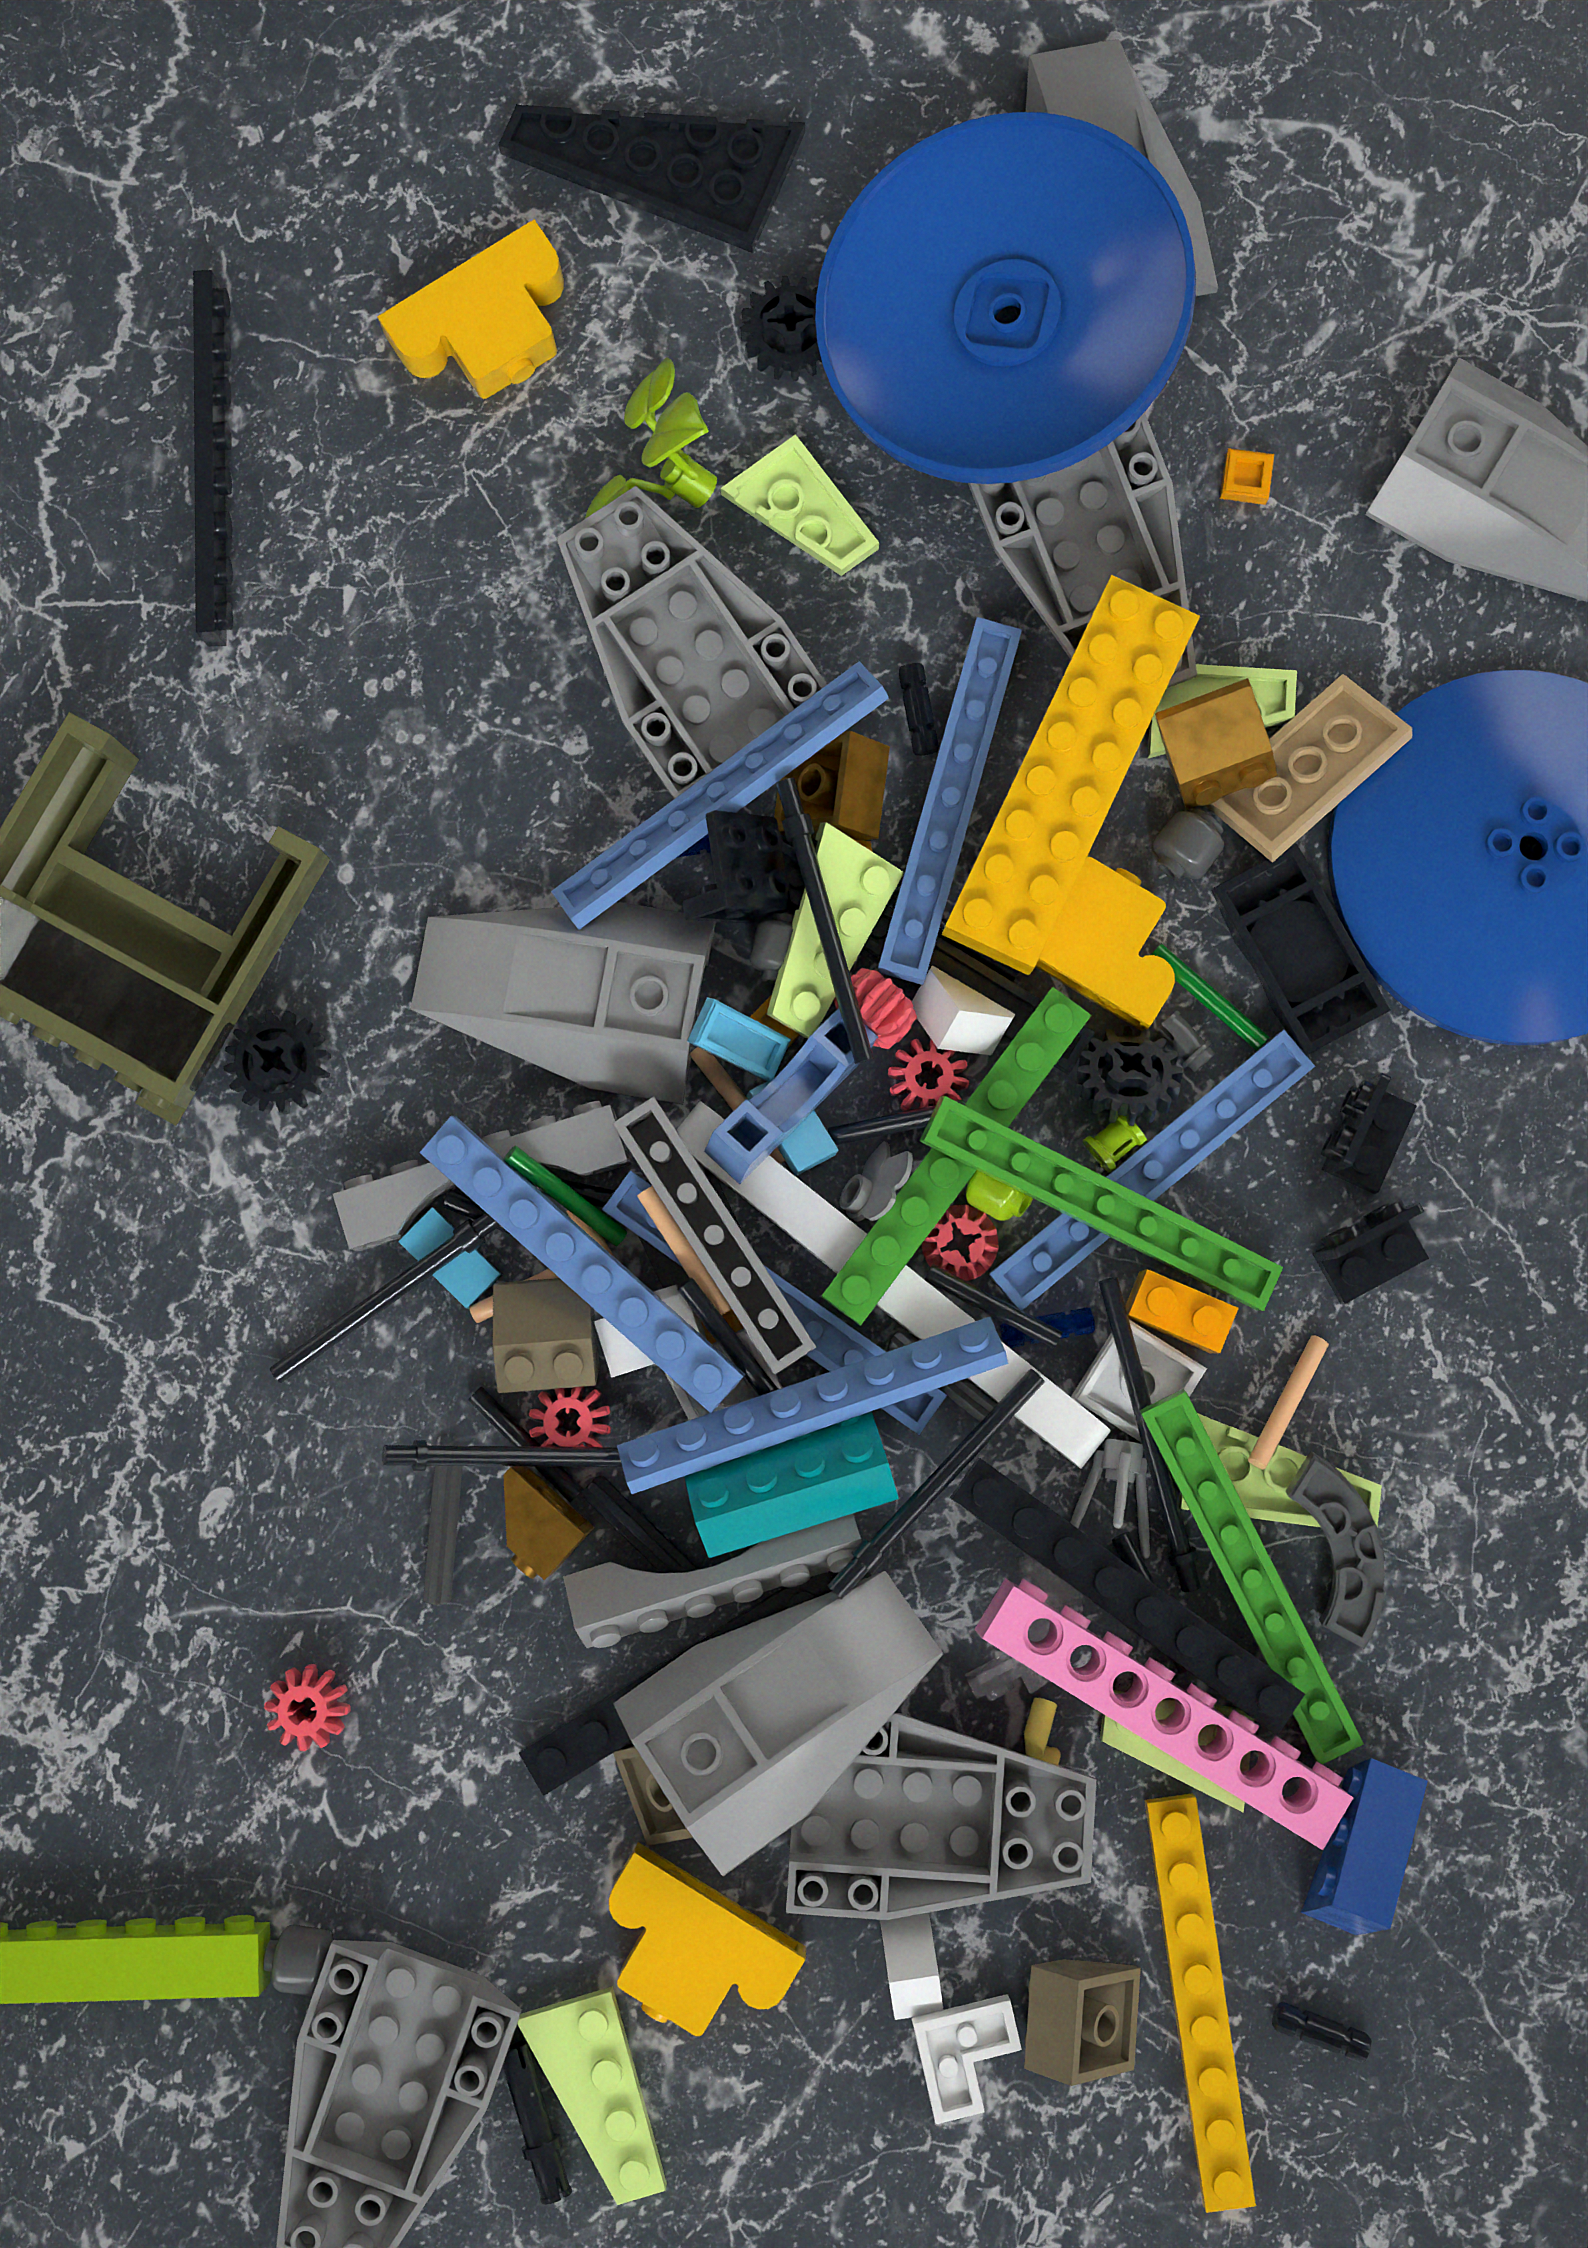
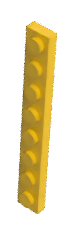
M1193 1793L1145 1800L1203 2207L1206 2213L1254 2207L1256 2203L1197 1799Z

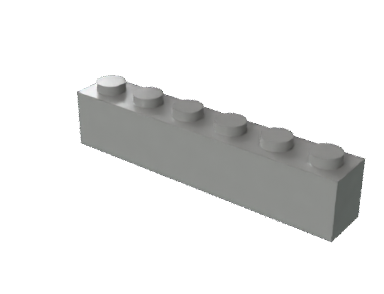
M653 1096L613 1122V1126L774 1375L815 1349L816 1345L655 1097Z

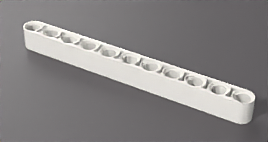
M699 1101L676 1129L694 1159L838 1274L867 1236V1233L771 1156H768L741 1184L736 1182L704 1152L713 1131L724 1119ZM907 1265L876 1305L919 1340L975 1322L972 1317ZM1002 1342L1008 1364L971 1376L968 1379L999 1403L1030 1369L1037 1372L1044 1379L1045 1383L1021 1407L1014 1417L1065 1458L1082 1469L1111 1430Z

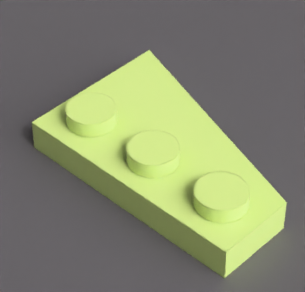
M796 434L721 487V495L840 576L847 573L879 549L878 540Z
M1196 664L1197 676L1166 688L1155 711L1157 713L1248 678L1265 728L1288 723L1295 717L1297 670ZM1155 713L1149 724L1148 758L1166 754Z
M1113 1690L1117 1694L1124 1693V1691ZM1166 1698L1159 1702L1155 1711L1156 1719L1162 1720L1171 1716L1175 1709V1700L1173 1698ZM1214 1705L1213 1707L1229 1717L1234 1709L1254 1722L1253 1718L1239 1708ZM1103 1714L1100 1732L1102 1742L1244 1813L1245 1802ZM1209 1724L1201 1729L1198 1735V1745H1207L1214 1740L1217 1733L1216 1724ZM1251 1751L1242 1757L1240 1762L1241 1771L1249 1770Z

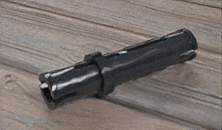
M521 2041L509 2046L510 2050L506 2054L502 2067L525 2142L521 2149L524 2160L531 2162L540 2193L541 2204L547 2205L560 2201V2193H562L563 2197H568L572 2193V2188L569 2185L559 2152L563 2145L560 2134H556L553 2131L529 2050L530 2046L527 2041Z

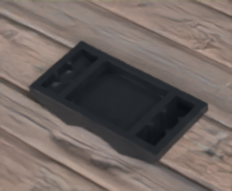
M1297 844L1288 848L1273 863L1267 859L1211 890L1234 943L1254 969L1274 1014L1288 1035L1306 1056L1391 1011Z

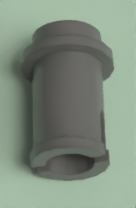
M1178 1010L1155 1030L1167 1040V1043L1184 1060L1181 1065L1184 1068L1189 1066L1193 1072L1200 1069L1216 1054L1210 1047L1213 1043L1210 1040L1205 1042L1181 1016Z

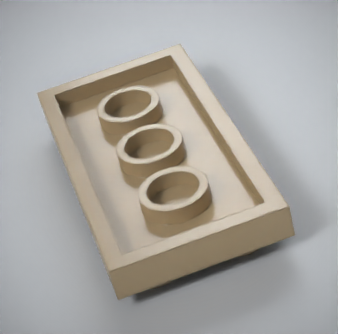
M1342 674L1269 739L1278 776L1268 779L1258 787L1244 788L1225 795L1216 802L1206 805V807L1273 863L1412 738V727Z

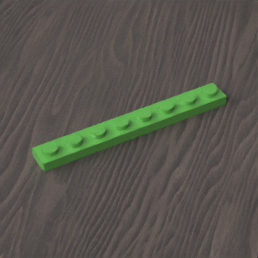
M1052 987L965 1103L966 1107L1009 1127L1092 1015ZM932 1148L896 1195V1202L891 1209L879 1218L821 1297L861 1326L973 1176L976 1169Z
M947 1096L939 1098L920 1138V1142L1255 1310H1265L1282 1272V1266Z
M1182 1389L1139 1410L1268 1667L1305 1693V1696L1293 1712V1716L1315 1760L1325 1764L1364 1745L1187 1392Z

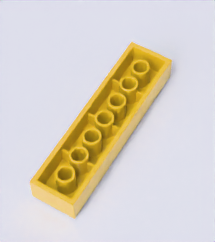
M1111 575L941 935L1024 974L1030 975L1040 958L1200 615Z

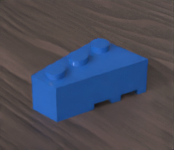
M1372 1758L1355 1764L1354 1768L1350 1767L1341 1788L1350 1794L1353 1800L1323 1850L1301 1911L1302 1914L1354 1935L1391 1928L1427 1780Z

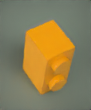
M1148 1269L1139 1271L1125 1305L1130 1320L1208 1353H1221L1238 1311L1236 1306Z

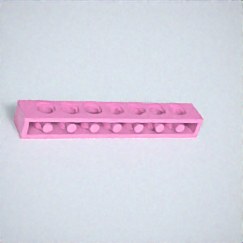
M1005 1578L974 1629L982 1639L1321 1850L1324 1849L1353 1800L1350 1794L1339 1787L1343 1779L1340 1775L1317 1761L1312 1769L1297 1760L1301 1751L1276 1735L1271 1743L1256 1735L1255 1733L1259 1725L1233 1709L1229 1717L1213 1708L1217 1699L1191 1683L1186 1691L1171 1682L1175 1675L1173 1671L1151 1657L1148 1658L1145 1665L1129 1655L1133 1647L1111 1632L1107 1631L1102 1639L1089 1631L1087 1627L1091 1620L1067 1605L1064 1606L1061 1612L1045 1603L1049 1594L1023 1578L1019 1586ZM1040 1618L1048 1619L1050 1623L1048 1635L1040 1641H1030L1028 1639V1629L1031 1623ZM1081 1645H1090L1092 1655L1089 1662L1079 1668L1072 1667L1070 1663L1072 1652ZM1122 1672H1132L1134 1679L1131 1688L1121 1694L1114 1693L1113 1682L1115 1678ZM1166 1698H1174L1175 1709L1171 1716L1162 1720L1156 1719L1155 1711L1159 1702ZM1216 1724L1217 1733L1214 1740L1207 1745H1198V1735L1201 1729L1206 1725ZM1249 1751H1258L1256 1765L1249 1771H1241L1240 1762L1242 1757ZM1299 1777L1300 1785L1297 1792L1292 1796L1283 1797L1282 1789L1285 1782L1290 1778Z

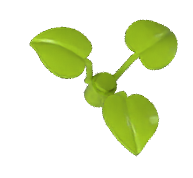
M668 357L637 386L627 403L624 413V421L629 428L635 429L645 420L646 424L654 432L643 450L642 463L650 468L668 457L660 473V477L665 480L664 486L635 478H630L626 481L622 475H617L604 485L594 497L587 510L585 519L635 486L642 490L661 494L668 500H671L676 494L695 508L704 505L714 492L717 477L681 450L687 444L709 432L700 415L696 398L688 392L681 394L663 411L658 421H656L655 411L666 402L674 383L675 368L673 361Z

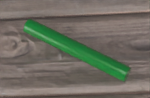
M1162 943L1151 954L1164 958L1171 965L1175 973V981L1256 1051L1269 1039L1265 1032Z
M516 1145L508 1151L504 1158L507 1164L611 1244L618 1246L627 1235L625 1229Z

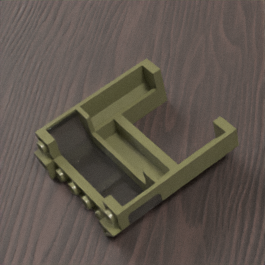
M69 712L0 828V1017L15 1025L23 1018L35 1025L31 1034L57 1048L61 1041H64L77 1048L72 1057L84 1064L99 1070L102 1063L118 1071L114 1080L140 1093L135 1102L137 1105L177 1126L331 859L320 848L278 826L268 843L280 854L231 936L85 856L84 853L139 759L111 734Z

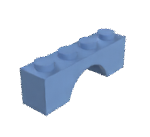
M839 1008L809 1037L794 1058L762 1091L753 1098L746 1099L713 1131L704 1152L739 1184L860 1064L854 1063ZM864 1024L869 1044L872 1048L878 1036Z

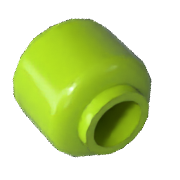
M978 1170L975 1171L967 1182V1202L1000 1221L1008 1220L1014 1215L1021 1217L1033 1200L1032 1197Z

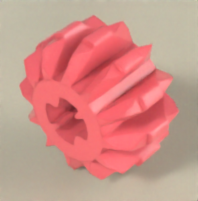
M861 968L855 975H851V980L863 1022L878 1036L873 1046L890 1049L896 1042H900L916 1020L917 1015L913 1009V1003L902 993L903 989L893 984L891 978H884L879 971ZM835 997L834 1003H835L836 1008L838 1009L839 1006H838L837 999H836V997Z
M914 1039L910 1043L914 1057H911L901 1049L895 1053L897 1061L906 1068L889 1067V1077L903 1080V1082L890 1087L889 1092L891 1096H898L907 1092L908 1096L901 1103V1110L904 1112L909 1110L914 1101L920 1103L919 1108L928 1107V1104L936 1105L941 1096H947L954 1101L962 1100L951 1088L960 1090L968 1088L969 1080L954 1076V1074L965 1070L968 1065L966 1060H959L954 1063L949 1062L956 1051L945 1050L943 1054L937 1053V1047L930 1039L928 1051L924 1052L921 1042L918 1039ZM930 1067V1073L934 1070L938 1071L940 1077L936 1080L935 1089H926V1083L922 1087L917 1083L916 1080L920 1078L922 1072L921 1068Z
M584 1386L572 1387L570 1397L567 1388L554 1389L558 1400H555L545 1391L540 1392L538 1398L548 1409L546 1411L531 1409L529 1412V1416L533 1419L543 1420V1426L535 1427L529 1431L531 1437H539L544 1434L548 1436V1439L540 1447H554L556 1444L559 1447H584L583 1443L588 1447H603L601 1442L593 1436V1433L596 1432L602 1435L611 1433V1426L597 1423V1417L610 1414L611 1409L609 1406H602L595 1410L592 1407L601 1396V1392L598 1389L591 1391L585 1399H582ZM566 1409L568 1414L574 1412L575 1409L581 1415L577 1420L578 1426L581 1427L577 1434H575V1430L567 1431L566 1434L560 1428L564 1424V1419L560 1416L563 1410Z
M315 1664L307 1665L303 1671V1676L299 1670L293 1667L285 1672L286 1682L277 1680L271 1685L270 1689L277 1698L265 1702L264 1709L278 1714V1717L271 1720L267 1726L269 1730H276L280 1726L285 1729L280 1738L281 1744L286 1746L297 1736L299 1751L308 1750L312 1740L320 1748H323L330 1743L329 1732L338 1735L344 1730L345 1726L337 1716L347 1715L351 1711V1706L347 1703L337 1702V1698L345 1694L348 1689L345 1684L332 1689L330 1683L335 1677L334 1671L328 1670L318 1679V1669ZM306 1698H311L315 1703L311 1710H317V1713L314 1712L309 1717L304 1716L300 1711L305 1705L299 1704V1702Z

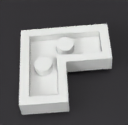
M1008 1994L911 2018L936 2124L984 2113L973 2062L1022 2050Z

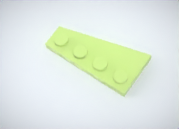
M827 822L819 825L815 839L818 840L815 852L850 971L904 872ZM804 889L799 910H796L792 921L793 932L784 962L778 971L767 1015L809 1039L818 1029L836 995L807 892Z
M1198 1414L1250 1518L1321 1527L1305 1508L1289 1498L1285 1492L1307 1456L1278 1445L1266 1469L1257 1468L1249 1463L1248 1458L1259 1437ZM1336 1468L1359 1493L1378 1527L1382 1485ZM1180 1492L1179 1507L1180 1509L1189 1510Z
M613 1986L520 2014L517 2024L616 2204L620 2205L666 2191V2178Z

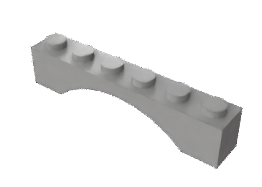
M600 1101L580 1105L573 1109V1117L557 1122L555 1116H547L531 1121L527 1124L529 1131L510 1136L509 1130H505L482 1138L503 1159L508 1151L516 1145L542 1166L562 1169L584 1178L631 1164L626 1145L612 1124L617 1120L615 1110L611 1105L602 1107ZM418 1160L390 1167L391 1175L374 1181L372 1175H364L344 1182L346 1190L334 1193L333 1197L349 1249L362 1251L402 1238L409 1231L418 1216L437 1197L455 1186V1184L431 1162L419 1166Z
M853 1513L760 1542L740 1556L709 1568L686 1573L658 1574L633 1570L613 1562H607L563 1576L575 1631L586 1648L593 1646L604 1648L618 1643L621 1637L640 1631L644 1633L656 1632L665 1628L669 1622L687 1616L692 1618L703 1617L712 1613L716 1607L734 1601L740 1603L750 1602L759 1598L765 1591L781 1586L788 1588L797 1587L806 1583L812 1576L828 1571L840 1572L852 1560L854 1556L851 1552L862 1542Z

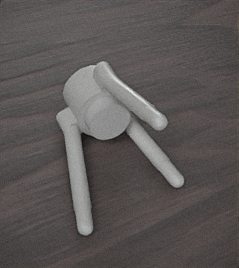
M1106 1439L1104 1451L1096 1450L1094 1453L1093 1466L1074 1509L1070 1523L1076 1528L1079 1527L1103 1469H1106L1105 1479L1117 1481L1113 1526L1121 1528L1126 1506L1128 1483H1134L1135 1479L1140 1554L1142 1558L1147 1559L1150 1556L1146 1484L1148 1464L1146 1458H1143V1445L1123 1440Z

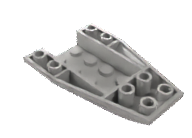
M1115 39L1029 55L1025 112L1057 114L1089 122L1115 134L1144 155L1164 177L1175 194L1186 218L1194 253L1196 296L1216 293L1218 284L1200 201L1120 40Z
M1458 358L1365 515L1447 562L1588 602V446L1540 402L1465 360Z
M1145 412L1110 444L1086 459L1060 471L1013 483H968L994 552L1070 659H1072L1111 575L1189 610L1173 483ZM1192 635L1167 688L1197 676Z
M637 486L556 538L623 725L673 799L677 798L827 685L783 618Z
M623 902L614 903L580 930L571 921L562 907L428 917L411 1010L586 1088L646 1099L654 1096L657 1101L683 1105L691 1064V1056L689 1054L691 1043L687 1042L695 1024L705 965L708 966L716 922L685 920L683 912Z
M883 1571L860 1580L842 1600L832 1591L697 1644L613 1704L630 1740L681 1821L720 1874L725 1876L808 1816L941 1658L943 1652L887 1572Z
M893 1713L808 1816L791 1827L786 1913L891 1920L1091 1883L1096 1778L910 1716Z
M333 1940L297 2039L276 2248H397L487 2111L522 2009L484 1976L392 1942Z

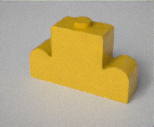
M533 219L383 312L377 318L385 337L412 375L419 378L436 376L445 368L448 362L447 358L453 356L477 394L481 398L487 399L511 383L519 384L524 382L534 373L535 368L557 354L552 328L537 306H546L554 303L562 294L564 278L558 255L540 226Z
M1087 857L1035 967L1140 1031H1143L1151 1026L1175 984V973L1171 965L1164 958L1155 955L1139 956V951L1165 911L1166 903L1140 887L1141 880L1131 872L1122 868H1117L1114 871L1096 859Z
M639 1842L616 1878L609 1897V1910L613 1919L619 1925L629 1929L645 1927L622 1965L617 1985L622 1991L642 2002V2010L656 2021L666 2023L669 2019L692 2035L701 2036L733 1984L738 1985V1992L747 2005L756 2009H769L783 1999L806 1960V1946Z

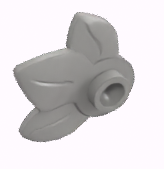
M884 1141L878 1146L865 1163L862 1175L857 1174L853 1176L841 1193L840 1207L846 1210V1214L850 1219L856 1222L864 1218L873 1221L884 1216L896 1202L895 1191L904 1186L911 1174L913 1166L912 1153L905 1151L890 1157V1146L887 1142Z

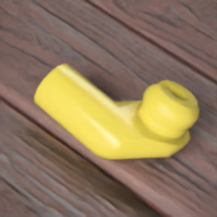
M1034 1698L1024 1731L1026 1755L1059 1765L1060 1751L1058 1748L1047 1746L1057 1704L1043 1698Z

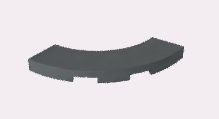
M1310 1451L1285 1492L1289 1498L1299 1503L1315 1518L1323 1529L1330 1546L1333 1560L1332 1587L1326 1607L1319 1621L1323 1627L1365 1649L1376 1628L1385 1597L1383 1589L1385 1555L1382 1540L1376 1523L1354 1486L1327 1460Z

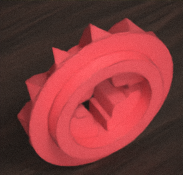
M968 1205L949 1206L922 1243L923 1255L930 1267L935 1264L965 1281L973 1280L984 1274L992 1266L999 1250L996 1227L984 1212ZM952 1223H955L956 1228L960 1229L963 1235L971 1234L973 1236L979 1234L980 1238L975 1239L974 1243L968 1246L969 1255L967 1256L970 1261L969 1263H966L964 1256L961 1257L958 1250L941 1252L940 1248L947 1246V1243L953 1240Z

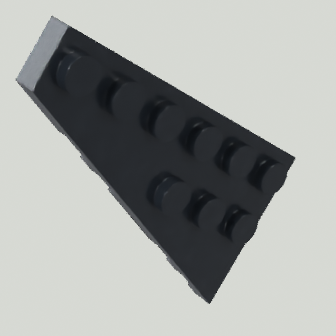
M516 104L498 146L501 155L753 253L805 134V122H789V126L764 125V120L746 119V124L719 122L716 117L644 112V117L620 116L619 111L602 110V114L599 115L574 113L572 108Z

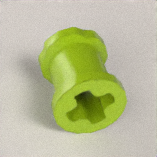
M1119 1115L1114 1123L1109 1124L1095 1137L1087 1136L1083 1140V1144L1089 1153L1109 1173L1116 1169L1115 1163L1136 1145L1142 1147L1147 1143L1145 1135L1137 1124L1129 1126L1126 1116Z

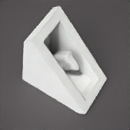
M934 966L930 968L924 984L920 986L912 1000L913 1009L916 1012L918 1021L938 1049L992 1055L1015 1016L1011 1011Z
M929 1913L891 1920H880L895 2020L944 2010Z

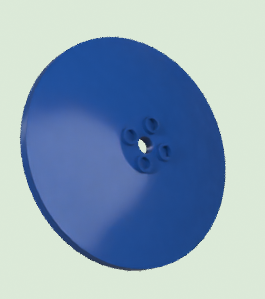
M1043 112L994 114L962 122L923 139L883 168L862 190L837 227L826 252L816 295L815 323L817 343L823 367L833 391L845 412L858 429L882 451L917 471L941 479L975 484L1013 483L1060 471L1086 459L1125 432L1148 409L1174 371L1186 344L1196 299V269L1192 240L1183 211L1164 177L1144 155L1115 134L1086 121ZM1007 306H1015L1021 310L1019 317L1010 324H1002L996 320L998 313Z
M1532 670L1492 671L1453 680L1426 692L1395 713V715L1412 727V738L1334 807L1329 828L1327 851L1328 875L1338 917L1367 969L1376 981L1405 1007L1440 1028L1464 1037L1505 1045H1540L1561 1042L1588 1034V683L1555 673ZM1529 836L1539 841L1542 847V855L1539 860H1530L1522 855L1519 847L1522 837Z

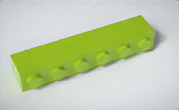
M237 1915L225 1918L224 1923L205 1924L204 1917L194 1916L175 1920V1925H156V1919L138 1918L126 1921L125 1926L107 1927L106 1920L93 1919L76 1923V1928H57L56 1921H39L26 1925V1929L8 1930V1923L0 1922V2004L259 1997L271 1983L270 1971H264V1958L270 1941V1922H255L254 1916Z

